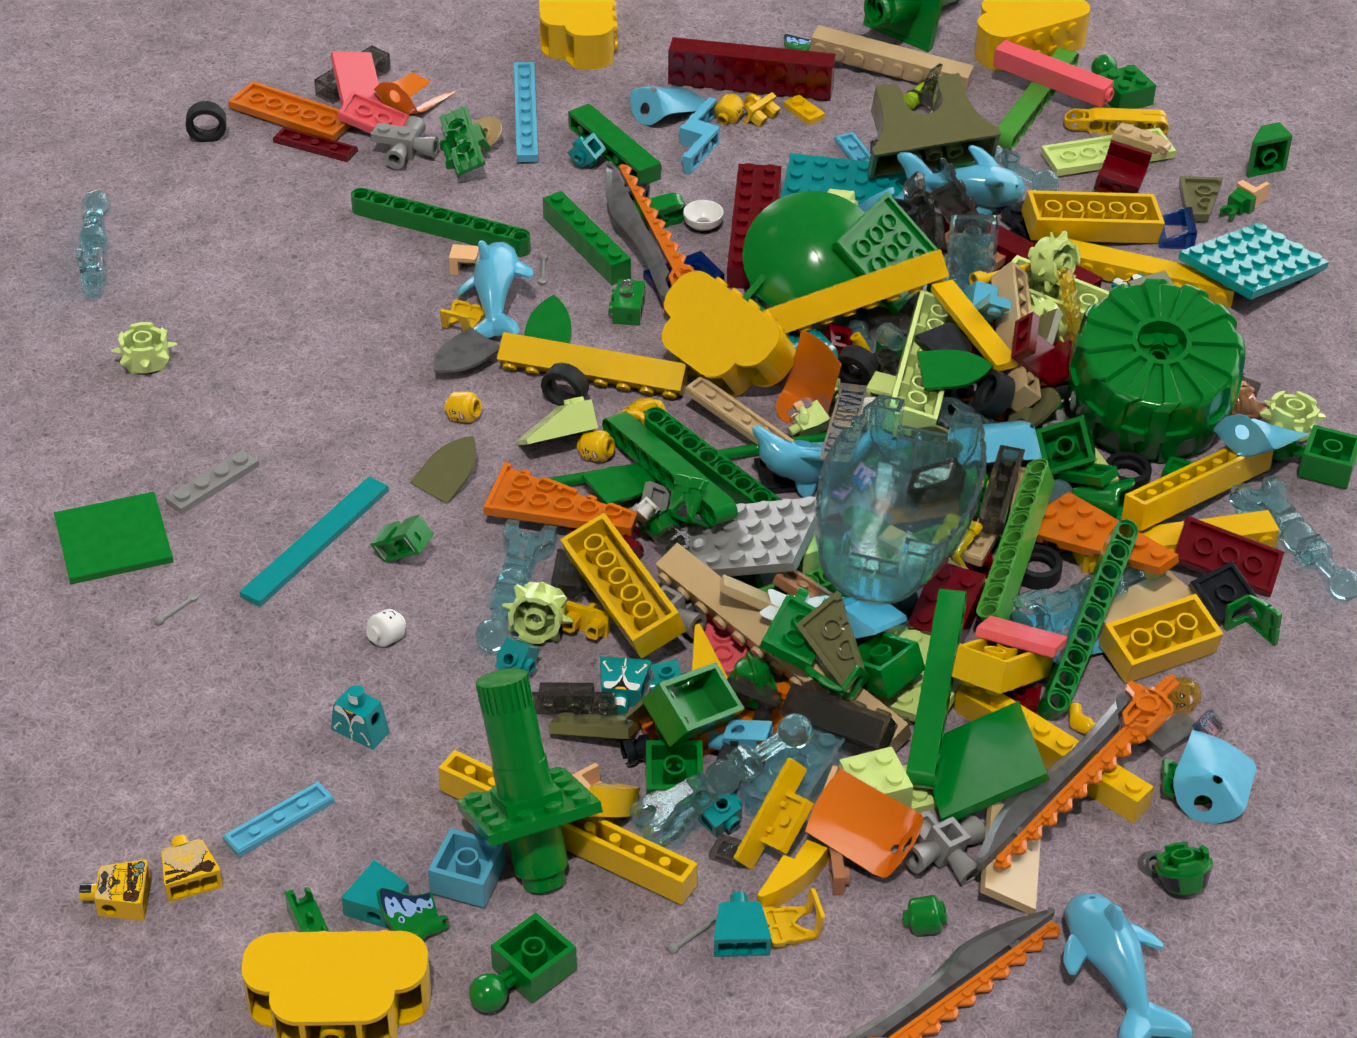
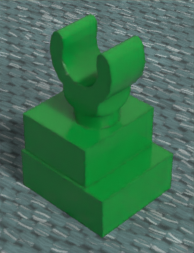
M1237 188L1228 196L1227 205L1220 208L1219 216L1222 217L1224 214H1229L1228 221H1232L1235 219L1236 214L1239 216L1243 213L1251 214L1255 209L1256 196L1241 188Z

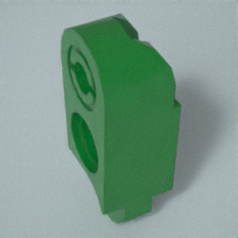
M668 193L649 198L652 200L650 208L658 210L659 213L656 219H661L665 222L664 228L678 225L683 221V212L686 205L680 194ZM633 201V203H634V205H635V207H636V209H637V211H638V213H639V215H640L642 221L644 222V224H645L647 230H650V229L648 228V226H647V224H646V222H645V220H644V218H643V216H642V214H641V212H640L638 206L636 205L635 201Z

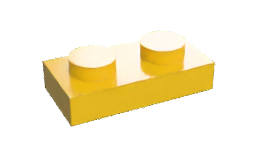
M801 95L793 96L783 101V107L807 125H812L825 119V112Z

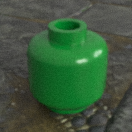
M934 895L910 899L908 909L903 910L905 927H911L912 932L916 936L940 933L943 930V925L948 924L944 901H939Z

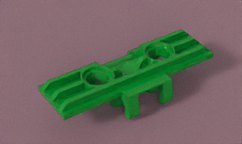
M460 106L456 110L442 114L439 119L446 138L440 141L439 146L444 151L446 168H455L457 175L461 176L485 165L480 146H483L486 151H490V146L485 139L486 134L483 127L479 123L472 124L467 106Z

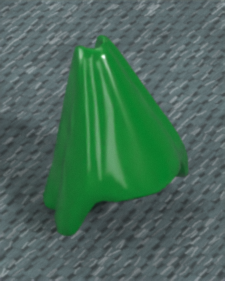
M1131 477L1112 481L1108 486L1102 488L1093 485L1073 488L1072 492L1074 495L1120 521L1122 519L1125 494L1132 491L1135 481Z

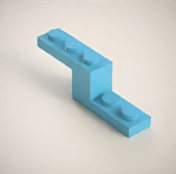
M709 97L679 128L680 144L691 147L683 154L681 159L683 173L691 175L720 143V126L710 124L715 117L714 107L717 104V99Z
M975 281L962 291L988 324L1011 309L1012 300L997 296V286Z

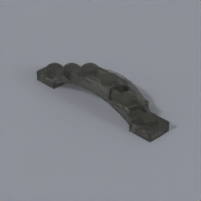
M916 171L903 183L904 200L916 205L918 209L916 225L937 249H941L943 254L947 250L943 216L935 212L934 197L932 193L926 191L924 174Z

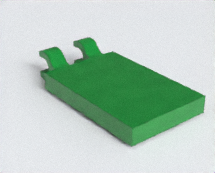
M800 586L795 597L787 593L759 648L804 670L807 665L811 667L817 653L796 627V624L816 607L805 602L810 591Z

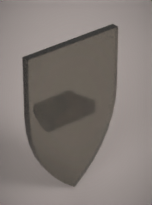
M882 306L865 309L867 319L878 329L882 330V336L890 335L894 339L907 336L911 317L901 312L892 314L888 308Z

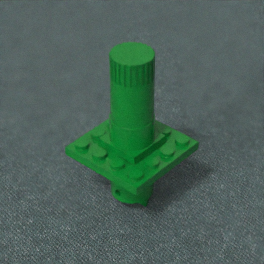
M865 0L863 25L929 52L933 49L942 7L960 0Z
M520 668L493 671L478 678L475 684L492 759L491 766L495 786L489 791L482 793L471 792L466 794L463 799L456 800L458 810L490 847L508 842L514 874L522 879L526 892H549L561 887L567 880L565 868L568 866L569 861L561 825L602 813L601 801L565 768L554 767L549 769L528 671Z

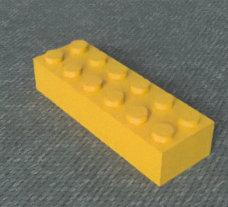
M1027 190L1021 209L1030 240L1037 241L1044 237H1050V232H1053L1054 237L1058 238L1063 231H1066L1069 239L1082 242L1158 243L1165 225L1154 194Z
M602 513L560 539L572 564L641 659L686 632L679 612L605 513Z

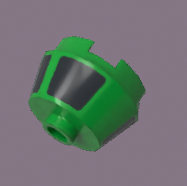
M1177 842L1164 846L1165 852L1162 854L1156 853L1155 870L1165 889L1170 893L1178 895L1194 894L1204 890L1208 885L1213 860L1209 855L1208 848L1201 844L1199 848L1188 847V842Z

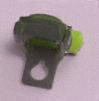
M941 63L931 69L927 78L922 80L918 86L910 89L904 95V101L910 109L919 107L922 104L933 112V97L938 76L943 66Z

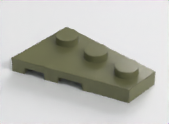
M1180 176L1179 187L1186 221H1209L1223 177Z
M837 590L799 621L796 627L842 687L856 665H859L864 670L865 667L842 595Z
M565 712L558 714L557 717L549 722V734L629 739L644 723L628 720L624 717L625 714L575 715L574 713Z

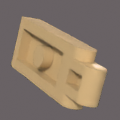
M1121 123L1112 134V140L1152 153L1165 154L1172 147V143L1166 140L1165 137L1149 130L1134 127L1131 124Z

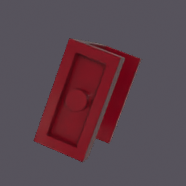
M1111 140L1104 163L1099 170L1094 190L1104 193H1139L1152 152Z
M1033 311L1015 321L1011 358L1051 388L1069 378V359L1072 341L1068 339L1055 347L1038 334L1040 316Z

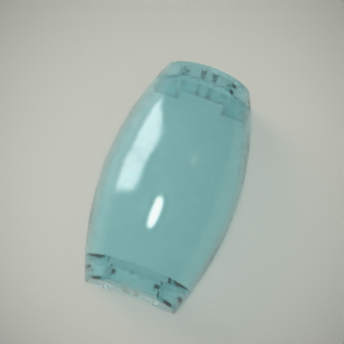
M880 394L863 407V413L860 416L855 415L852 418L849 427L843 428L826 455L819 475L815 502V540L819 561L826 577L838 590L864 603L878 605L896 603L908 598L925 586L950 561L966 537L974 519L984 484L987 446L984 441L985 431L980 415L955 410L950 422L949 433L943 434L902 425L905 399Z

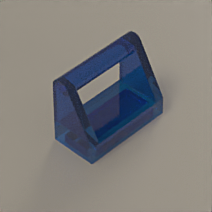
M1181 207L1162 215L1165 225L1181 226L1182 233L1166 238L1165 227H1163L1158 241L1159 248L1187 249L1195 246L1197 229L1192 207Z

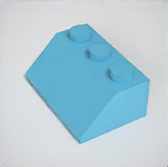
M861 592L843 598L855 639L876 635L907 621L905 614L878 595L866 596V592Z

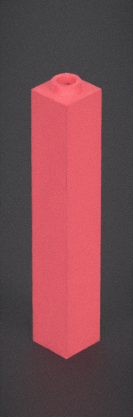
M1007 40L995 48L993 66L1100 108L1107 102H1110L1114 96V81Z

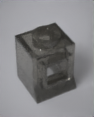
M883 347L879 349V352L872 353L878 362V372L884 373L887 370L890 375L896 376L901 357L893 348Z

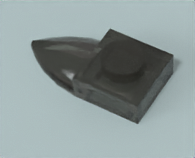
M673 523L653 537L656 545L666 552L676 543L686 550L690 547L689 535Z

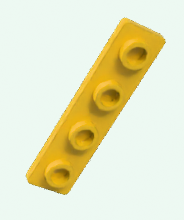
M787 758L733 857L749 869L755 867L766 845L787 855L814 805L808 799L795 794L807 769L794 759Z

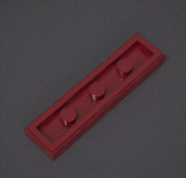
M283 127L273 137V143L347 163L358 152L357 146Z

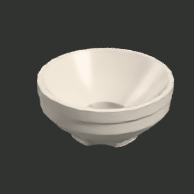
M696 200L685 206L683 216L685 222L693 229L708 231L714 229L722 222L724 210L716 202Z

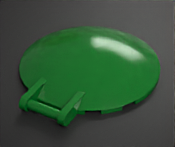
M822 191L793 193L771 203L755 218L745 237L743 266L751 287L744 294L743 299L754 301L757 297L768 306L773 307L859 277L832 245L864 212L846 198ZM759 305V306H760V309H759L760 311L765 310L764 307H762L761 305Z

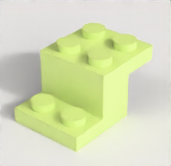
M892 746L839 759V769H843L915 811L921 813L937 809L935 798L930 789L913 787L906 774L907 765L902 766Z

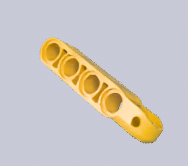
M1072 109L1064 116V126L1067 129L1086 131L1090 134L1092 132L1113 134L1114 130L1121 123L1131 124L1143 130L1160 128L1164 135L1169 130L1166 113L1156 109ZM1073 124L1078 125L1076 128L1072 127Z

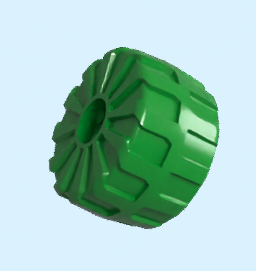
M1156 278L1146 279L1143 284L1130 287L1126 283L1111 288L1109 295L1098 304L1091 303L1084 312L1079 331L1071 348L1068 402L1071 411L1075 413L1076 417L1083 415L1089 423L1093 441L1113 453L1133 452L1145 457L1148 461L1156 463H1167L1169 457L1184 458L1192 454H1198L1209 447L1213 438L1217 435L1214 432L1216 425L1222 419L1231 415L1242 384L1246 348L1243 337L1236 332L1237 321L1231 312L1222 304H1214L1208 299L1209 295L1207 292L1189 284H1185L1182 287L1169 285L1167 279Z

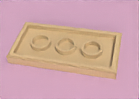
M1169 570L1161 575L1155 574L1114 594L1101 627L1104 629L1107 623L1193 595V592Z
M997 802L987 807L985 837L995 817L1005 804ZM1041 839L1036 841L1029 840L1027 842V853L1013 855L1010 868L1005 870L997 869L993 866V863L996 861L995 858L981 872L980 893L1025 913L1032 914L1036 910Z

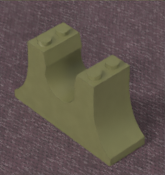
M947 73L938 76L933 97V112L929 114H920L912 111L906 105L904 94L897 83L882 84L875 88L871 107L872 117L878 134V142L872 148L867 173L869 179L905 173L903 166L897 159V155L900 152H909L916 155L929 169L975 161L968 149L970 145L983 148L994 158L1001 136L998 126L986 121L974 109L966 95L959 73Z

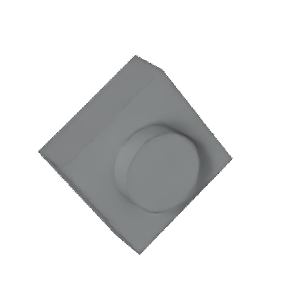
M648 481L645 482L642 499L647 496L660 508L657 512L659 513L667 509L671 491L662 485Z

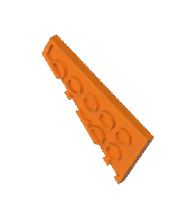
M504 462L483 506L484 515L569 528H579L605 513L621 535L627 534L628 536H632L638 521V515L635 511L614 503H601L597 501L596 496L591 494L587 497L578 494V489L547 477L536 478L531 476V471L526 469L518 471L513 469L512 464Z
M1068 491L1048 504L1036 542L1050 541L1057 543L1058 548L1095 557L1096 554L1100 555L1107 535L1119 520ZM1138 532L1127 563H1131V568L1161 575L1179 563V558L1175 552Z

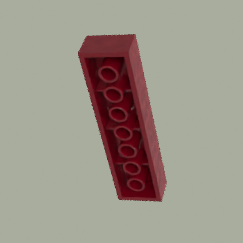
M672 37L668 49V84L758 94H770L773 92L778 96L793 97L801 95L807 99L831 101L834 88L836 54Z
M752 163L738 164L727 262V288L749 289L751 287L743 266L745 237L755 218L767 206L780 199L782 166Z

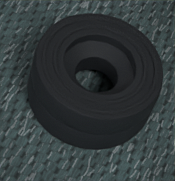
M848 345L838 355V360L841 363L838 376L840 382L868 386L874 373L879 368L874 355L858 345Z

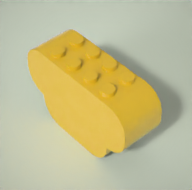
M539 0L540 45L544 55L554 59H566L570 66L578 69H601L609 66L614 61V51H618V24L615 0Z
M983 0L981 15L977 21L974 57L986 68L1003 71L994 67L993 62L995 48L1005 40L1050 57L1058 48L1070 51L1081 49L1086 44L1090 5L1085 0Z
M702 271L688 272L673 284L665 297L664 307L667 314L671 317L666 322L662 331V342L666 349L679 363L687 364L690 374L696 378L700 376L705 377L732 397L741 395L752 384L758 387H769L780 382L794 365L796 349L784 333L785 329L776 322L777 318L767 310L764 313L760 311V306L753 300L749 299L746 301L743 299L744 295L737 289L733 288L730 290L727 288L728 284L720 277L714 279Z
M353 930L347 932L290 931L268 933L254 939L247 946L243 954L241 972L248 1012L256 1023L273 1028L275 1038H397L398 1026H405L418 1021L426 1014L430 1006L431 981L427 946L420 937L407 931Z

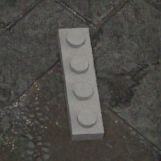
M241 450L166 496V504L180 514H184L258 468L259 461L244 450Z

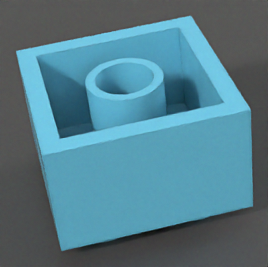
M450 828L428 870L430 892L485 908L506 866L505 842L490 847L480 835Z

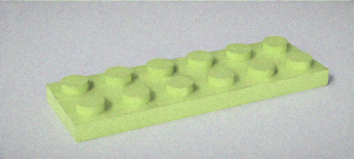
M1160 128L1147 129L1168 140ZM1112 135L1041 146V154L1056 177L1100 170L1107 155ZM1172 145L1165 154L1152 153L1150 162L1175 158L1176 149Z

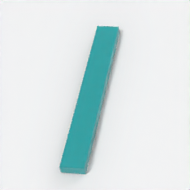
M368 476L239 591L240 598L258 607L263 606L388 493V485Z

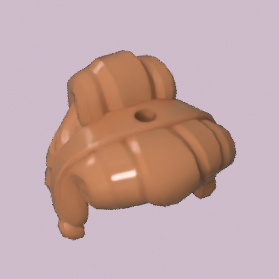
M1242 381L1238 399L1231 415L1241 414L1248 416L1250 419L1260 420L1263 417L1259 413L1269 409V406L1264 403H1257L1253 394L1254 388L1249 387L1245 381Z

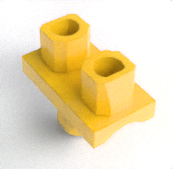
M771 92L762 99L755 94L747 95L744 100V107L748 111V116L742 122L745 124L753 122L756 126L760 127L768 119L764 113L771 119L777 116L781 108L774 103L776 95Z
M571 601L566 602L567 612L565 616L571 618L573 623L562 624L563 631L569 633L576 630L583 631L587 638L593 640L609 636L611 617L608 612L599 610L597 603L592 602L589 606H585Z

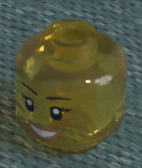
M1190 677L1176 678L1180 682V686L1167 697L1173 703L1174 714L1181 711H1194L1197 704L1201 703L1199 684Z

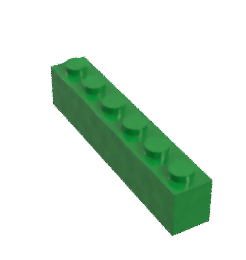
M590 103L568 111L569 128L579 137L582 136L583 138L594 132L606 148L601 155L607 161L612 162L619 171L621 164L630 166L632 168L630 175L638 178L637 184L642 182L650 184L661 179V162Z
M562 191L543 197V218L611 286L617 284L618 279H631V258Z

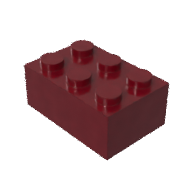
M935 559L907 624L908 630H918L923 634L931 636L939 589L966 591V609L960 643L963 644L975 617L977 606L986 584L985 574Z

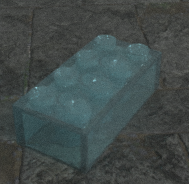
M951 215L946 262L949 277H946L945 281L953 279L963 291L970 286V273L976 271L991 273L995 271L999 235L997 215Z
M794 720L746 792L745 815L755 818L781 768L789 757L807 769L795 794L808 799L815 805L824 789L832 766L839 767V759L844 758L845 739Z

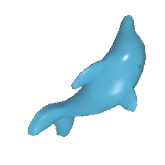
M970 145L968 149L977 165L939 173H932L926 164L912 153L900 152L897 155V159L903 166L908 181L903 191L895 198L906 200L913 204L920 202L930 191H936L975 205L971 211L987 218L996 208L1018 203L1024 196L1025 185L1016 172L1000 167L994 158L983 148Z
M481 240L478 242L479 255L475 262L474 274L460 286L456 295H463L476 287L485 313V318L473 327L477 332L487 338L502 336L503 332L518 334L520 327L517 322L503 314L505 300L515 276L529 279L533 277V269L526 263L519 261L515 249L506 242H494L488 245L485 241Z
M866 424L863 430L854 435L848 461L842 462L819 459L824 442L783 440L759 425L752 427L753 435L759 442V456L772 472L795 481L797 490L803 498L812 497L819 481L844 470L872 443L891 447H909L913 441L896 435L893 431Z
M1085 893L1072 897L1064 909L1065 920L1071 935L1064 946L1063 963L1069 974L1076 975L1088 958L1110 982L1127 1008L1125 1017L1119 1027L1118 1038H1151L1152 1036L1192 1038V1028L1186 1020L1148 1001L1147 978L1141 945L1162 950L1164 943L1153 933L1129 922L1120 906L1115 905L1099 893Z

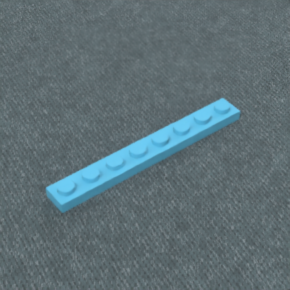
M514 62L517 162H538L534 62Z

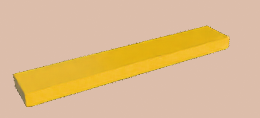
M953 279L931 284V292L982 356L993 364L994 370L1004 371L1018 367V363L1011 358V350Z

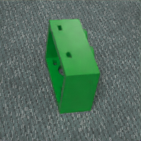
M716 662L658 683L641 699L669 747L725 726L745 709Z

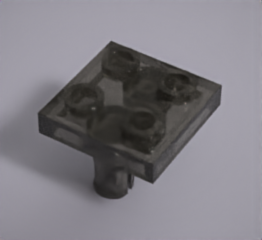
M737 675L736 679L727 678L744 708L747 702L751 700L756 701V704H758L752 720L769 721L773 711L779 710L784 712L788 702L781 698L782 693L778 692V690L766 685H762L761 689L756 688L757 683L740 675ZM744 710L733 720H741Z

